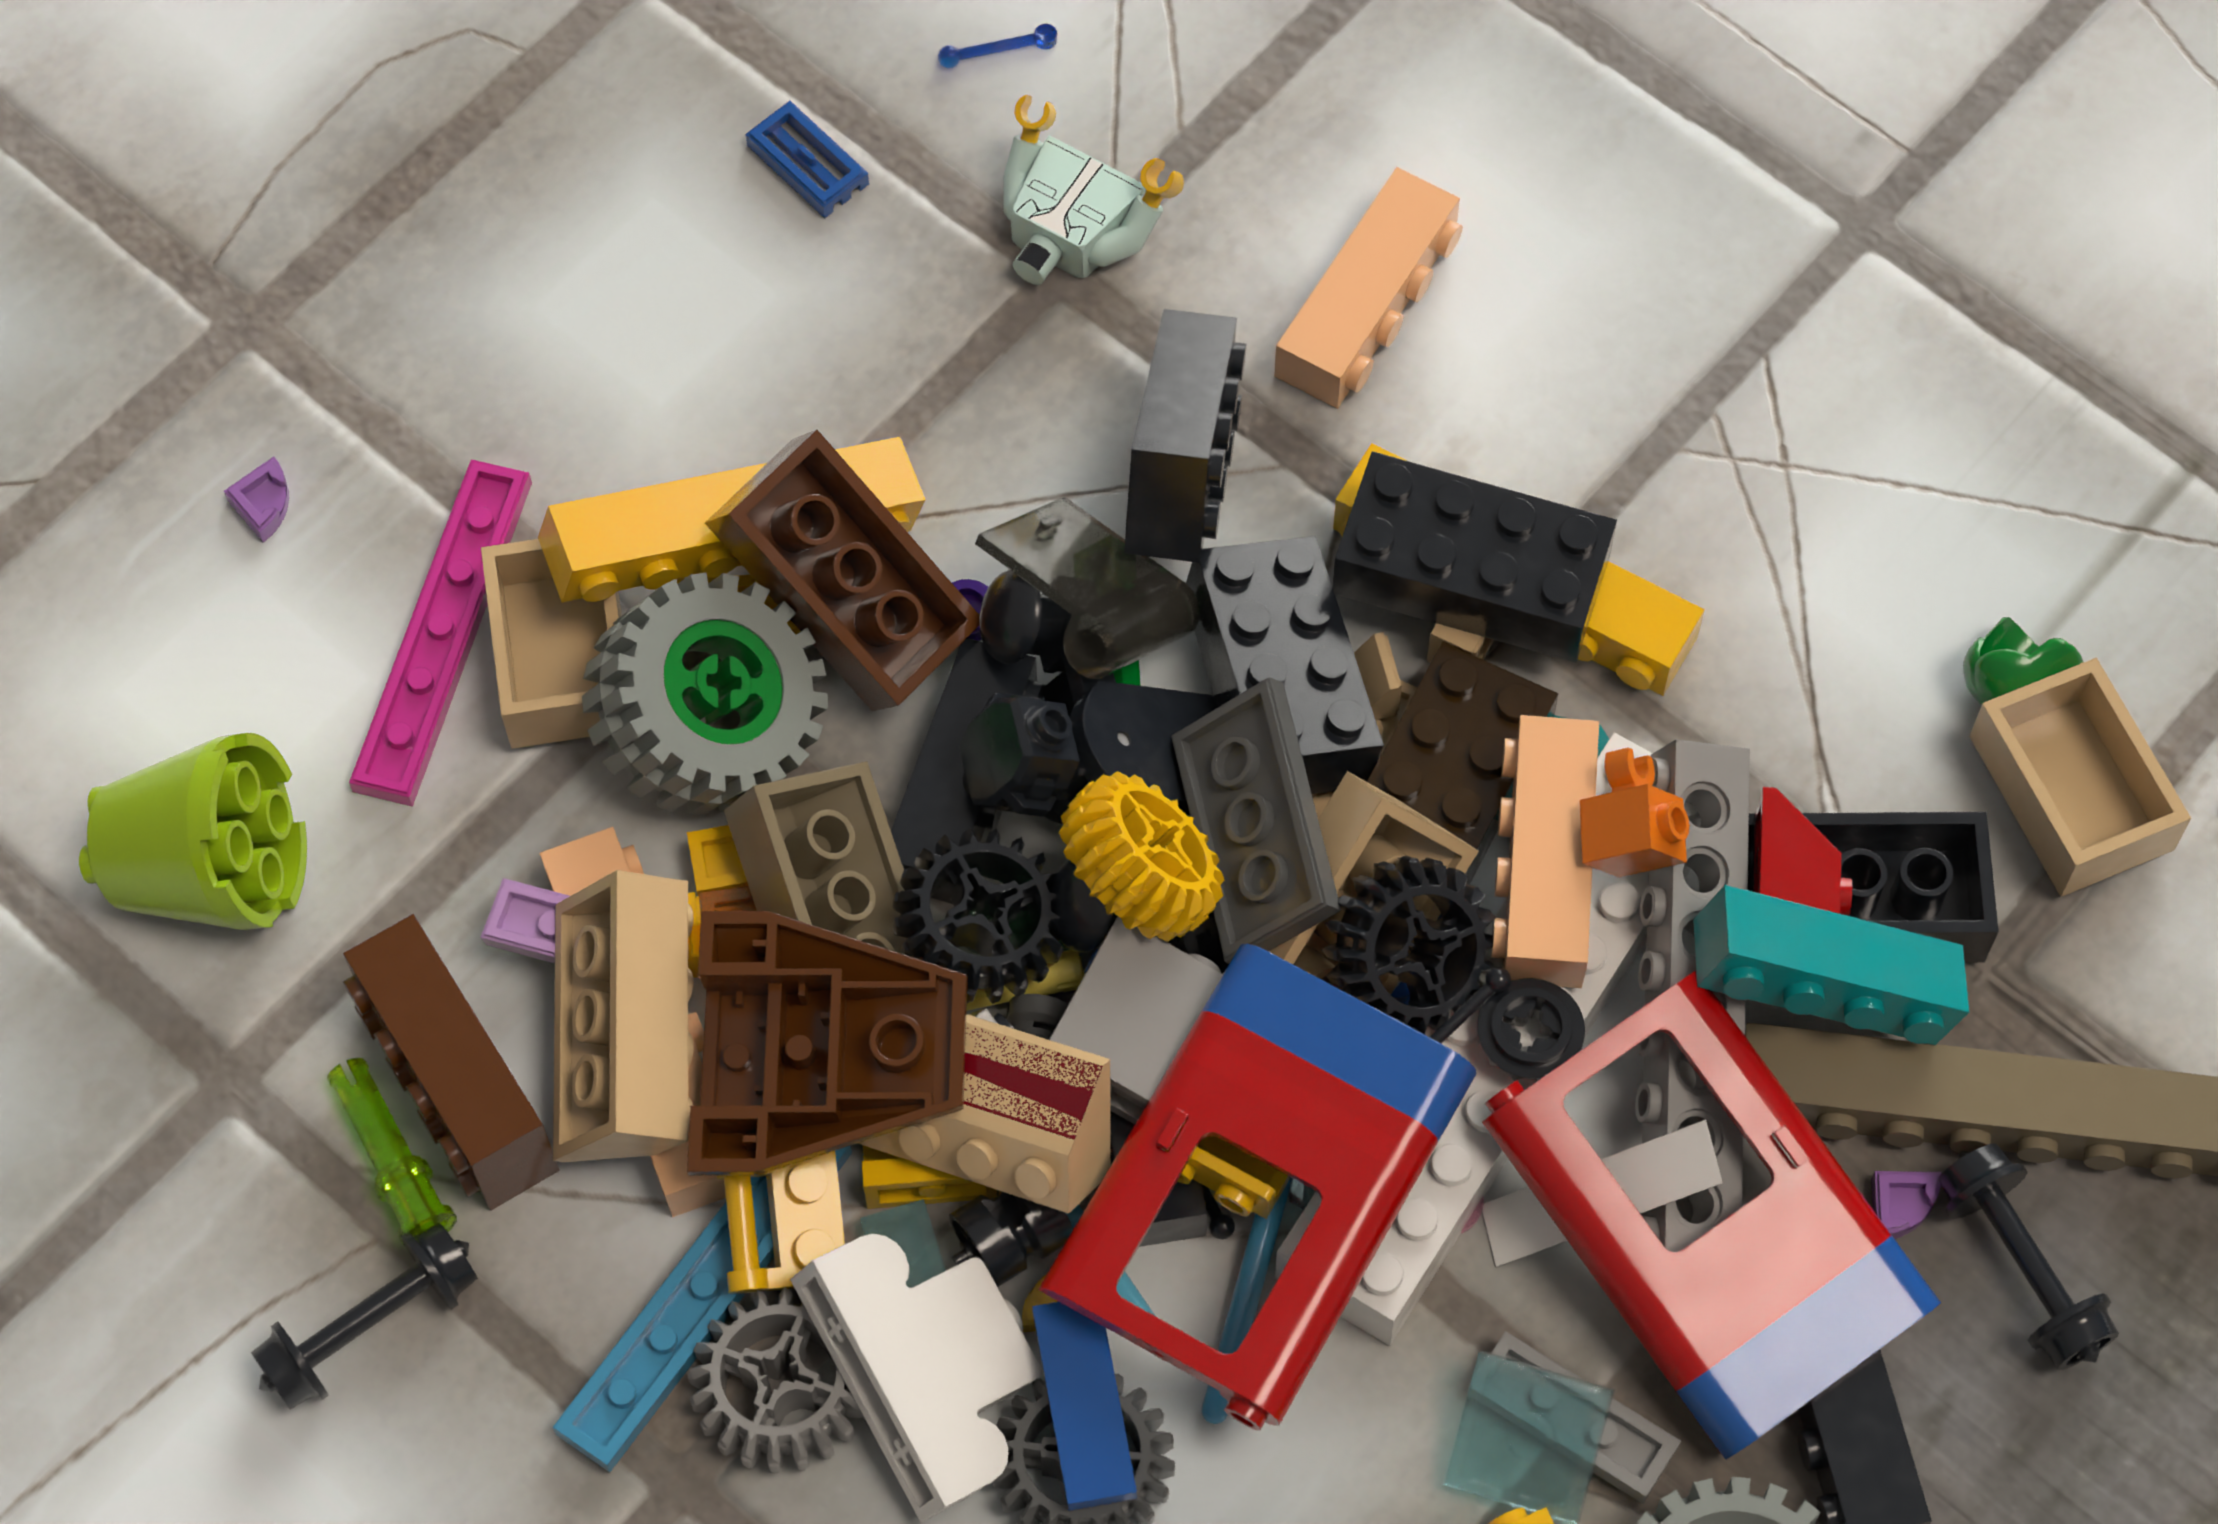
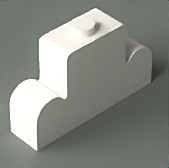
M870 1234L859 1237L811 1261L790 1280L922 1523L970 1497L1003 1473L1008 1462V1446L1005 1437L995 1424L985 1418L980 1419L977 1414L1013 1396L1040 1377L1041 1367L1022 1333L1023 1325L1018 1311L1011 1302L1002 1297L981 1259L976 1257L970 1258L913 1288H909L906 1285L909 1277V1264L904 1251L890 1238L883 1235Z

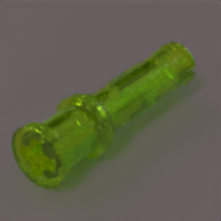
M358 1057L346 1060L356 1081L355 1085L350 1084L340 1064L335 1066L329 1072L327 1081L337 1094L367 1151L369 1159L378 1173L375 1177L374 1191L381 1201L389 1202L401 1225L398 1230V1237L402 1245L404 1244L400 1236L406 1232L418 1235L437 1223H440L449 1232L456 1224L457 1216L452 1207L442 1205L430 1182L433 1170L429 1162L420 1156L412 1155L404 1136L400 1132L369 1071L367 1061L364 1058Z

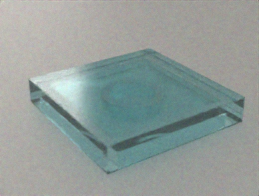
M1479 1352L1444 1485L1513 1507L1525 1508L1526 1511L1533 1513L1546 1507L1552 1519L1569 1524H1579L1615 1390L1490 1352Z

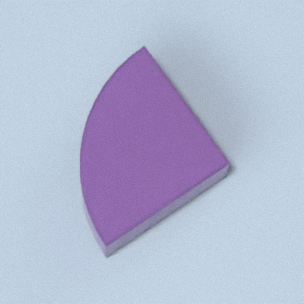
M274 456L224 490L227 501L262 542H265L276 532L285 518L289 505V489L283 470Z
M1874 1171L1871 1178L1872 1207L1894 1239L1912 1232L1927 1218L1940 1191L1941 1184L1938 1179L1941 1172Z

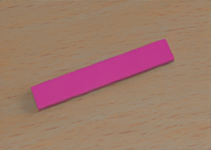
M470 460L350 778L349 784L352 792L413 807L488 604L481 547L511 542L532 485L530 473Z

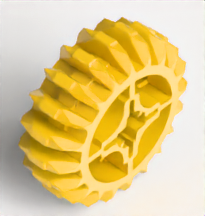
M1116 771L1111 776L1103 774L1095 782L1091 781L1069 803V808L1061 816L1063 827L1060 829L1059 834L1062 841L1067 845L1063 853L1068 860L1075 864V877L1083 880L1091 890L1089 896L1097 897L1105 905L1106 914L1114 913L1119 916L1125 928L1130 930L1137 927L1141 934L1148 939L1157 936L1168 942L1176 936L1183 937L1189 930L1194 931L1208 919V915L1215 909L1216 903L1223 897L1221 884L1225 881L1222 871L1216 867L1220 861L1218 855L1207 846L1208 835L1199 832L1193 824L1194 817L1187 816L1179 808L1177 800L1170 801L1162 794L1159 786L1154 784L1148 787L1143 779L1137 775L1129 778L1127 775Z

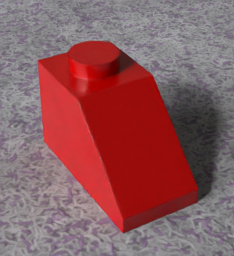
M1763 787L1754 818L1752 892L1849 916L1852 903V879L1841 877V852L1777 788Z

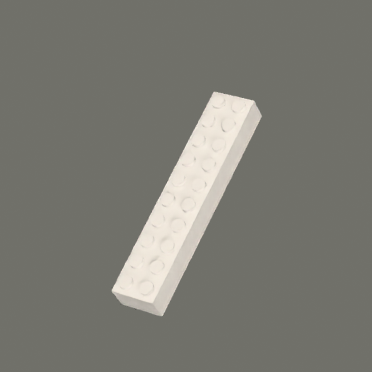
M1614 732L1597 759L1596 796L1612 792V787L1608 782L1605 772V755L1607 752L1630 747L1633 749L1634 758L1646 755L1651 756L1653 753ZM1685 802L1684 807L1689 821L1695 826L1700 827L1701 818L1699 812L1692 804ZM1685 865L1683 868L1684 879L1691 870V868ZM1592 868L1588 964L1582 988L1561 987L1571 995L1582 1012L1585 1023V1037L1647 940V926L1642 924L1640 918V903L1643 892L1648 887V871L1619 878ZM1507 898L1496 913V918H1506ZM1494 920L1489 924L1484 933L1492 935ZM1491 949L1486 950L1485 960L1492 962L1495 967L1503 968V958H1492ZM1481 972L1477 982L1483 986L1487 973ZM1471 995L1465 998L1466 1002L1472 997ZM1481 1007L1442 1043L1468 1060L1476 1069L1477 1074L1341 1315V1318L1388 1346L1394 1341L1508 1160L1482 1121L1492 1114L1484 1103L1514 1081L1507 1072L1499 1067H1490L1487 1055L1483 1051L1481 1044L1477 1043V1023ZM1452 1009L1449 1010L1450 1018L1454 1014ZM1539 1010L1534 1011L1532 1019L1528 1018L1524 1027L1512 1026L1513 1029L1521 1033L1520 1043L1522 1044V1051L1527 1052L1528 1046L1532 1047L1536 1038L1546 1040L1549 1038V1036L1543 1035L1540 1032ZM1428 1026L1425 1035L1430 1037L1435 1030ZM1518 1079L1525 1090L1538 1081L1537 1079ZM1315 1192L1277 1251L1276 1279L1280 1277L1321 1204V1197L1317 1192Z

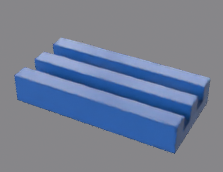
M790 100L745 134L747 146L823 218H827L834 212L833 205L838 201L842 205L852 198L851 191L856 187L861 191L869 185L868 172ZM787 122L841 172L844 177L838 180L815 159V156L803 144H799L781 125ZM769 135L783 150H785L814 179H816L826 189V191H823L813 180H811L797 165H795L781 150H779L767 138V136Z

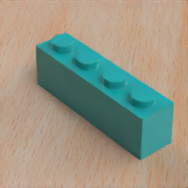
M1724 885L1693 919L1697 987L1725 993L1733 999H1749L1786 1008V1010L1794 1014H1810L1843 1022L1855 1029H1871L1904 1037L1906 1040L1917 1044L1928 1043L1936 1045L1970 1013L1963 945L1728 885Z

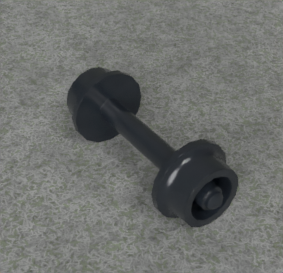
M1996 1143L1988 1144L1972 1152L1961 1151L1958 1160L1949 1166L1938 1179L1949 1199V1204L1945 1211L1950 1218L1958 1219L1982 1209L2045 1307L2051 1319L2030 1335L2028 1339L2029 1344L2033 1349H2043L2059 1370L2067 1369L2082 1361L2096 1363L2100 1351L2119 1335L2108 1314L2111 1300L2106 1294L2102 1293L2082 1300L2077 1304H2074L2005 1196L2026 1177L2028 1171L2023 1164H2013Z
M440 1223L418 1235L406 1232L400 1238L416 1264L310 1338L296 1346L278 1321L271 1326L272 1333L270 1337L251 1352L264 1372L260 1376L259 1389L268 1392L276 1390L289 1409L294 1408L311 1397H319L323 1400L329 1396L312 1369L430 1286L433 1287L450 1310L459 1305L457 1302L459 1294L478 1279L472 1266L466 1259L469 1253V1243L460 1240L454 1241Z

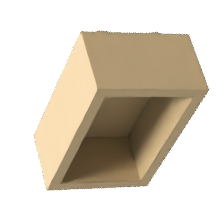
M538 539L481 547L501 717L511 749L590 737L587 730L598 723L600 717L598 712L583 713L582 695L598 683L585 680L583 677L587 662L601 653L593 647L601 635L614 626L613 622L622 616L619 591L611 597L597 602H587L582 598L562 603Z
M2097 657L1982 703L1969 737L2060 897L2176 849L2191 820V816Z

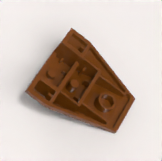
M701 911L698 977L706 990L700 1106H690L687 1173L689 1175H760L963 1109L968 983L966 974L770 911Z

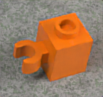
M1630 747L1607 752L1605 755V772L1608 782L1612 787V792L1579 800L1582 863L1619 878L1687 863L1686 838L1688 837L1690 827L1683 798L1652 786L1655 770L1651 756L1646 755L1634 758L1633 749Z

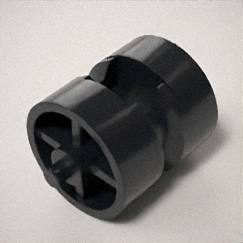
M997 1190V1197L994 1199L979 1195L949 1214L950 1223L960 1242L961 1248L960 1252L952 1256L954 1263L957 1266L970 1258L976 1257L981 1259L997 1287L1027 1269V1257L1031 1254L1044 1259L1062 1248L1073 1231L1066 1212Z

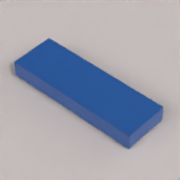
M1060 1302L1032 1306L1068 1511L1137 1499L1136 1484L1106 1328Z

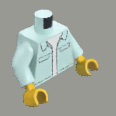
M1028 94L1023 95L1017 101L1014 111L1016 120L1023 126L1021 135H1016L1013 138L1003 176V211L1011 221L1012 241L1022 249L1012 264L1016 273L1031 284L1041 285L1055 266L1077 278H1085L1098 266L1106 267L1137 254L1143 248L1163 212V208L1160 205L1162 199L1173 198L1182 191L1184 187L1182 174L1174 170L1169 175L1167 182L1162 187H1158L1157 178L1165 166V161L1159 158L1151 159L1143 166L1140 174L1141 182L1050 135L1042 143L1038 140L1039 134L1053 125L1056 120V110L1051 102L1046 101L1042 118L1038 122L1031 123L1027 114L1031 106L1032 96Z

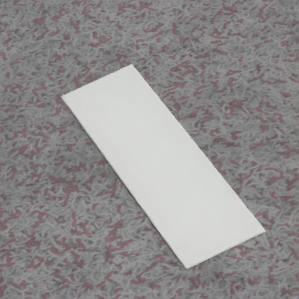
M1706 1120L1601 1159L1640 1214L1723 1183ZM1529 1187L1481 1204L1496 1267L1567 1241Z

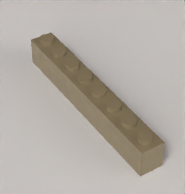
M1748 1022L1745 1026L1746 1038L1813 1129H1816V1132L1825 1138L1843 1140L1853 1138L1859 1134L1883 1137L1884 1142L1897 1147H1916L1923 1144V1142L1950 1145L1951 1150L1957 1153L1961 1151L1972 1152L1988 1144L1996 1143L2002 1151L2017 1153L2020 1159L2034 1163H2047L2057 1158L2082 1160L2087 1167L2103 1171L2118 1170L2124 1166L2151 1168L2153 1174L2164 1178H2184L2192 1173L2218 1176V1076L1939 1044H1917L1904 1040Z

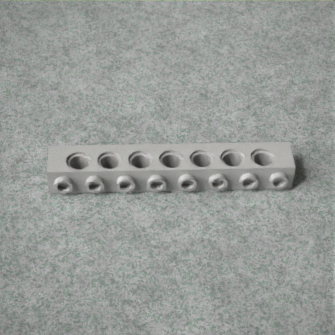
M1676 739L1651 754L1655 770L1652 786L1683 798L1684 806L1685 802L1692 804L1699 812L1701 826L1697 827L1689 821V834L1686 838L1687 863L1648 871V887L1644 890L1640 903L1641 922L1647 926L1646 952L1641 958L1638 972L1640 988L1645 991V1005L1696 971V957L1685 949L1682 942V931L1686 930L1694 937L1693 919L1724 885L1747 890L1749 748ZM1684 865L1696 873L1700 884L1699 892L1691 889L1686 883L1683 875ZM1713 991L1745 1035V1000L1733 999L1725 993ZM1656 1032L1637 1045L1640 1056L1644 1057L1643 1083L1638 1089L1635 1102L1636 1117L1642 1123V1143L1677 1131L1680 1125L1687 1127L1706 1120L1723 1182L1722 1184L1687 1196L1693 1207L1691 1222L1686 1221L1679 1214L1676 1201L1641 1213L1663 1246L1669 1251L1679 1252L1742 1207L1743 1135L1673 1039L1666 1033ZM1680 1060L1687 1062L1695 1073L1696 1082L1694 1089L1687 1086L1680 1076Z

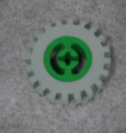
M707 573L690 574L678 584L674 579L659 587L613 622L614 626L604 632L593 647L601 653L587 662L583 679L598 683L582 695L583 713L598 712L600 721L587 730L593 746L608 741L614 754L604 760L603 763L614 776L624 768H627L635 777L626 789L639 798H642L654 789L659 791L660 794L656 807L670 812L687 802L688 815H705L716 807H719V811L723 812L752 786L784 779L787 777L786 774L798 768L810 755L804 749L818 741L823 729V725L811 720L826 711L828 705V693L813 691V684L827 676L823 659L808 662L804 650L816 643L808 628L795 635L787 622L796 612L785 601L773 609L764 604L770 592L767 588L755 582L741 593L738 592L739 576L722 573L708 584ZM700 651L712 654L690 670H687L682 663V658L686 652ZM733 710H736L740 715L741 720L736 729H719L710 726Z

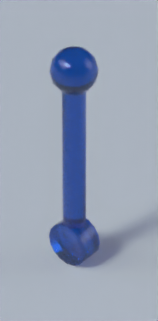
M1041 24L1035 28L1032 34L960 49L952 45H946L940 49L938 61L945 68H953L958 65L960 60L1036 45L1044 50L1051 49L1057 43V30L1050 24Z

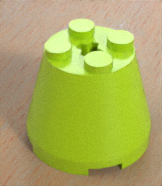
M241 733L217 737L109 783L106 786L92 788L87 799L89 811L87 845L83 846L79 853V867L83 879L89 884L97 883L107 901L122 911L239 930L273 927V922L282 910L295 908L302 891L307 863L305 821H293L292 809L284 782H288L293 775L288 764L278 749L265 737L255 733Z

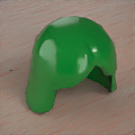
M2002 617L1984 638L1976 639L1970 646L1963 660V673L1966 687L1982 705L1984 702L2084 662L2078 650L2064 639L2052 638L2038 646L2010 617Z

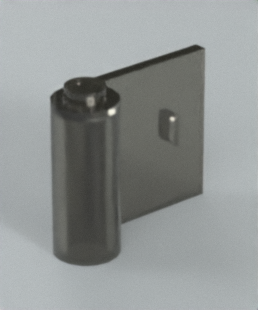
M1066 497L979 533L975 545L1072 614L1063 639L1065 655L1070 665L1079 674L1089 679L1105 677L1191 634L1198 625L1200 617L1199 602L1194 591L1184 581L1148 556L1124 554V538Z

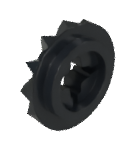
M1535 978L1513 980L1507 991L1494 993L1481 1007L1477 1023V1043L1481 1044L1483 1051L1487 1055L1490 1067H1499L1507 1072L1513 1081L1520 1078L1540 1080L1582 1050L1585 1037V1023L1582 1012L1571 995L1551 982ZM1539 1010L1540 1032L1543 1035L1549 1036L1547 1040L1536 1038L1532 1047L1528 1046L1527 1052L1522 1051V1044L1520 1043L1521 1033L1513 1029L1512 1026L1524 1027L1528 1018L1532 1019L1534 1011Z

